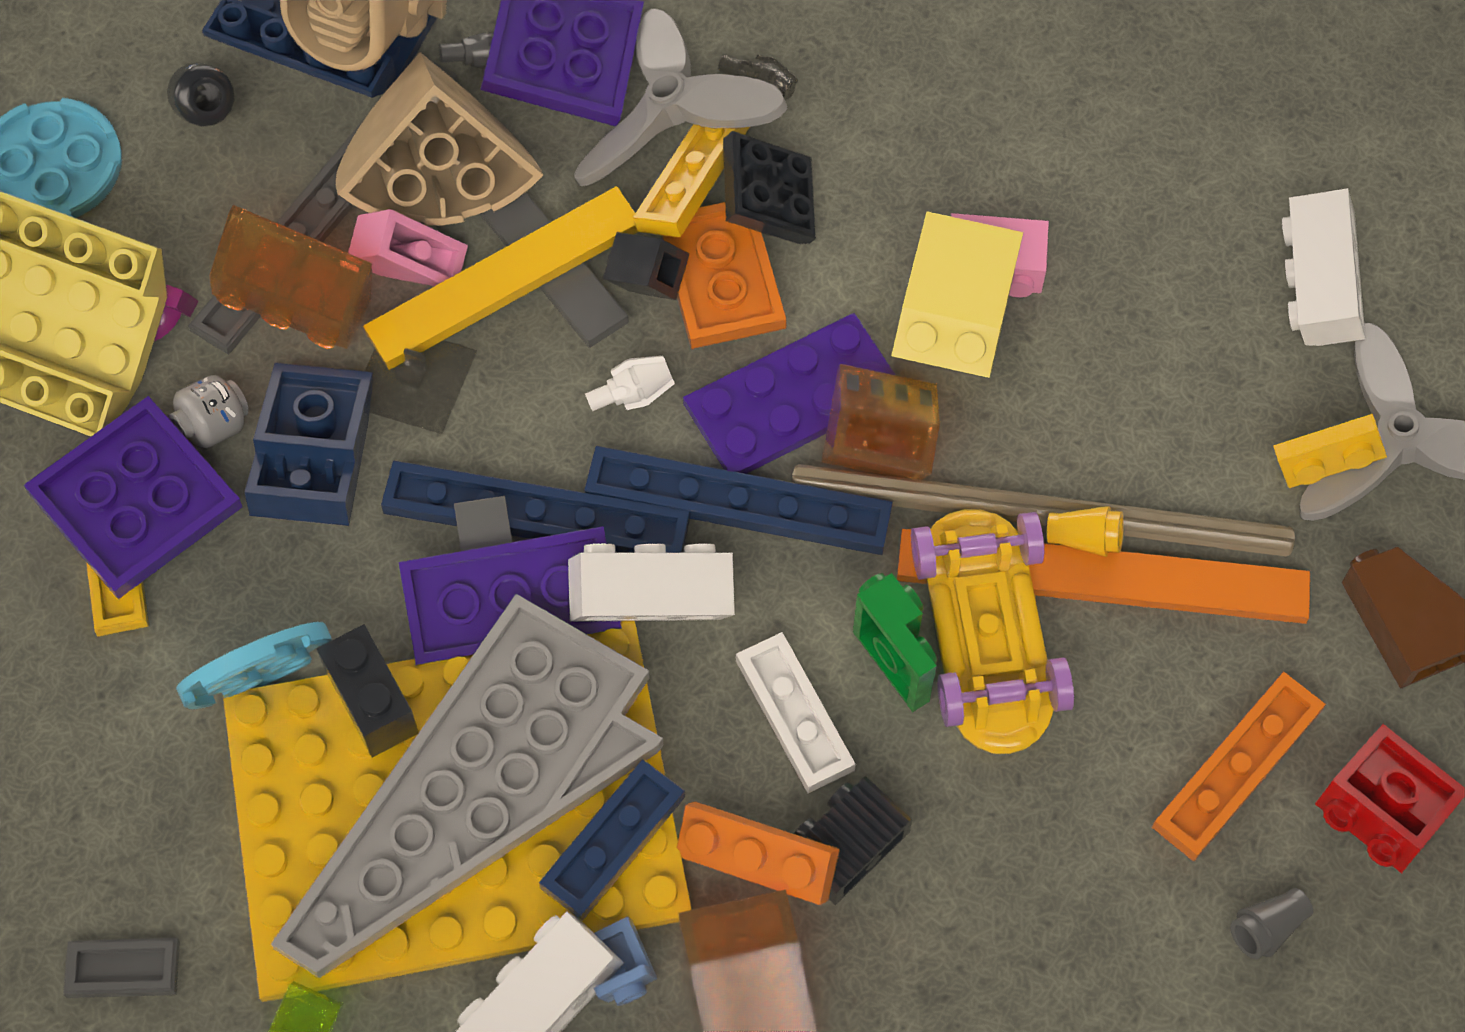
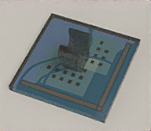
M441 341L423 352L405 348V362L388 370L377 350L374 349L365 369V372L373 373L370 413L443 434L477 350L447 341Z

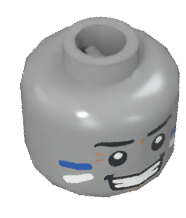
M211 375L176 392L173 399L174 412L169 415V420L194 445L199 448H209L238 434L242 430L244 416L248 414V405L242 391L234 381H225L217 375Z

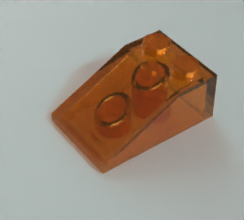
M786 889L678 913L679 931L702 1032H817Z

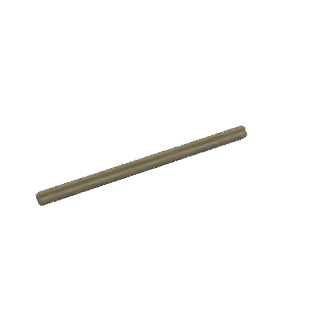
M802 464L795 465L791 483L893 502L892 506L941 513H953L964 509H981L995 513L1005 520L1017 522L1019 514L1036 512L1040 524L1047 526L1049 513H1065L1110 506L1111 511L1123 512V536L1285 557L1291 554L1295 543L1294 529L1289 526Z

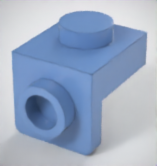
M626 917L595 932L594 934L624 962L608 981L594 987L598 999L606 1002L615 1000L616 1005L621 1006L647 993L645 985L658 978L632 919Z

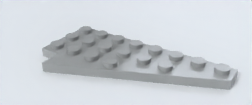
M516 594L271 943L274 950L318 978H321L634 769L642 759L646 761L658 753L663 747V738L625 716L649 680V670Z

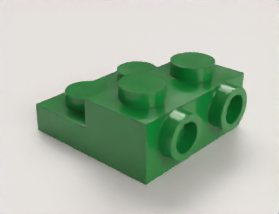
M879 573L868 579L858 591L853 633L910 710L914 712L930 702L937 667V657L927 640L919 636L923 605L917 593L908 584L902 586L892 573L887 576L884 573Z

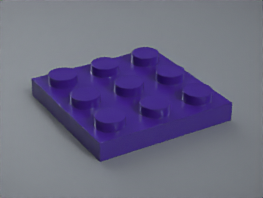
M500 0L480 90L616 127L622 114L644 1Z
M149 396L24 484L30 497L117 599H120L243 508L240 498Z

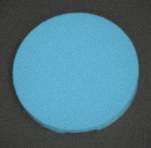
M61 98L60 102H44L28 107L24 103L0 117V191L76 218L97 206L115 185L122 163L121 146L111 123L94 107L74 99Z
M324 622L307 623L271 634L235 649L194 671L177 685V692L184 707L188 709L212 706L216 703L213 695L222 693L225 698L231 697L251 688L262 687L305 667L312 660L309 652L318 646L332 641L331 635Z

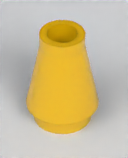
M1110 506L1065 513H1049L1047 542L1065 545L1105 557L1108 556L1109 552L1120 553L1124 531L1123 512L1111 511Z

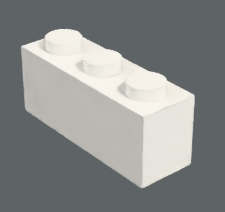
M1348 188L1289 198L1290 217L1282 218V227L1286 246H1293V258L1285 260L1289 288L1296 287L1297 301L1288 302L1292 331H1301L1305 345L1321 346L1366 339L1355 212Z
M589 544L584 546V553H579L568 559L570 621L721 620L735 615L732 553H715L714 544L685 545L684 553H666V546L664 544L635 545V553H615L614 544Z
M568 912L561 918L556 915L550 918L538 930L534 937V940L537 942L534 948L523 959L520 957L514 958L500 971L496 978V982L499 985L485 1001L482 998H478L462 1012L457 1021L461 1026L456 1032H562L596 995L594 987L608 981L624 962L579 918Z

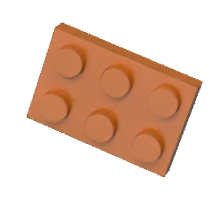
M725 202L699 207L681 237L661 235V239L690 254L677 298L691 349L786 329V316L762 233L726 222Z

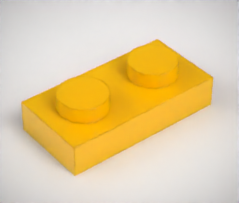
M1373 414L1273 445L1288 488L1302 484H1313L1324 477L1349 469L1364 468L1374 461L1387 458Z

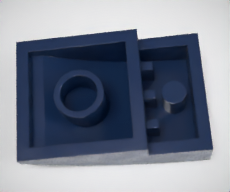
M274 363L253 438L255 456L245 488L249 516L349 526L368 428L373 387L372 372Z

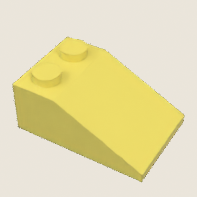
M926 212L901 311L892 356L990 378L1023 232Z

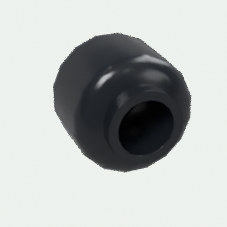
M201 62L188 63L177 69L170 78L167 88L168 102L174 113L184 121L200 127L213 126L223 121L232 110L235 99L233 85L228 76L218 68ZM201 85L202 90H198V86Z

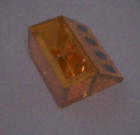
M840 364L837 371L821 463L880 475L920 480L931 475L940 427L937 384Z

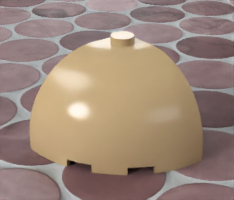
M420 52L374 105L353 136L337 171L336 190L342 198L368 213L391 209L417 222H423L426 226L448 225L465 222L464 218L481 214L490 209L493 212L499 210L529 190L543 176V173L525 147L492 113Z

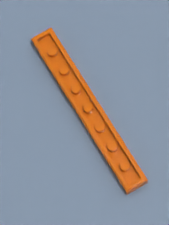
M902 529L897 580L927 584L926 579L919 580L916 575L911 547V529ZM1045 543L1043 563L1029 565L1035 596L1306 624L1309 619L1310 571L1123 551H1120V553L1109 552L1108 556L1105 557L1065 545Z

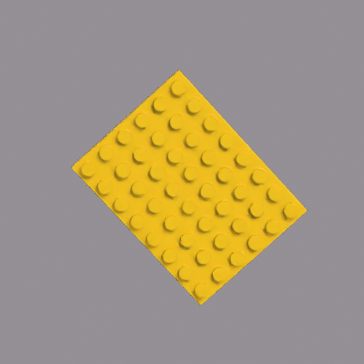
M620 621L621 629H608L604 632L587 634L644 667L635 621ZM473 655L416 665L415 659L387 664L412 710L419 732ZM328 675L251 688L231 697L225 698L223 696L259 998L262 1002L532 950L537 944L534 940L536 933L550 918L556 915L561 918L566 912L572 914L541 890L539 881L634 769L321 978H318L274 950L271 943L417 735L371 758ZM646 683L625 716L657 734L648 685ZM661 751L647 759L646 762L665 776ZM673 813L582 921L593 933L626 917L632 919L636 930L693 919L681 853L677 849L678 838Z

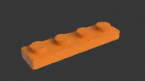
M1283 672L1160 814L1152 828L1194 862L1317 718L1326 704Z

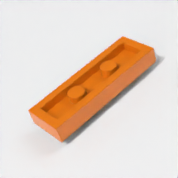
M696 801L685 806L677 849L680 851L681 858L817 905H821L829 899L839 849Z

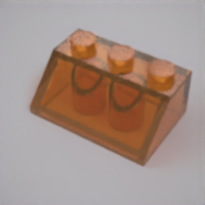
M233 205L228 214L210 272L211 292L226 307L234 310L246 308L260 314L262 319L268 324L283 330L291 327L307 334L309 340L321 347L332 349L336 345L348 349L371 302L372 263Z

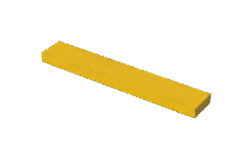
M616 186L363 325L364 330L388 370H391L611 248L616 232L633 235L638 233L633 219L635 212Z

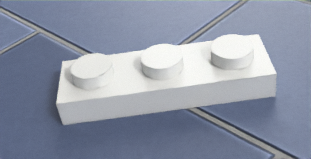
M783 632L736 654V662L807 793L813 792L855 771L856 764Z

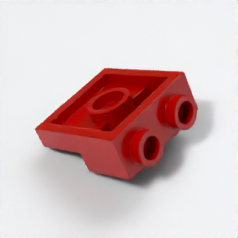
M1382 724L1332 780L1315 805L1323 810L1324 819L1330 827L1340 832L1349 831L1367 846L1368 855L1375 863L1384 867L1393 866L1402 873L1465 797V787Z

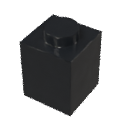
M616 232L603 279L630 292L676 300L690 254L663 239Z

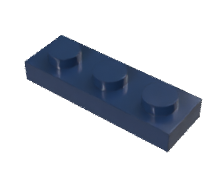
M642 759L539 881L540 889L583 921L684 800L685 791Z

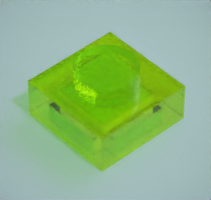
M293 981L288 986L268 1032H331L344 1004Z

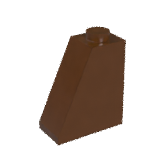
M1399 547L1379 553L1377 549H1371L1358 555L1350 562L1351 567L1344 577L1342 585L1400 689L1465 663V599Z

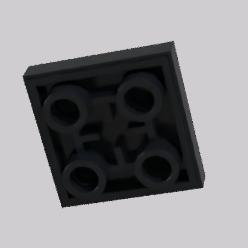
M731 131L723 138L726 222L797 244H810L816 239L812 157Z

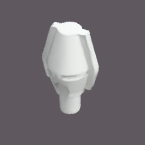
M663 355L631 358L610 370L613 378L606 380L607 385L587 392L585 395L592 411L614 402L616 405L624 403L626 410L649 405L675 383Z

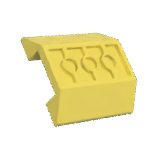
M0 191V403L88 436H93L123 413L142 381L167 300L162 249Z

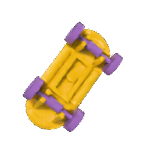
M964 509L949 513L938 520L931 529L929 526L912 528L911 547L914 567L918 579L927 580L944 674L938 675L937 684L940 710L945 726H957L966 740L977 748L993 754H1012L1027 749L1043 735L1050 724L1053 710L1055 712L1072 710L1074 705L1073 682L1066 658L1047 660L1029 565L1043 563L1044 560L1043 533L1037 513L1019 514L1017 530L1010 522L999 515L981 509Z

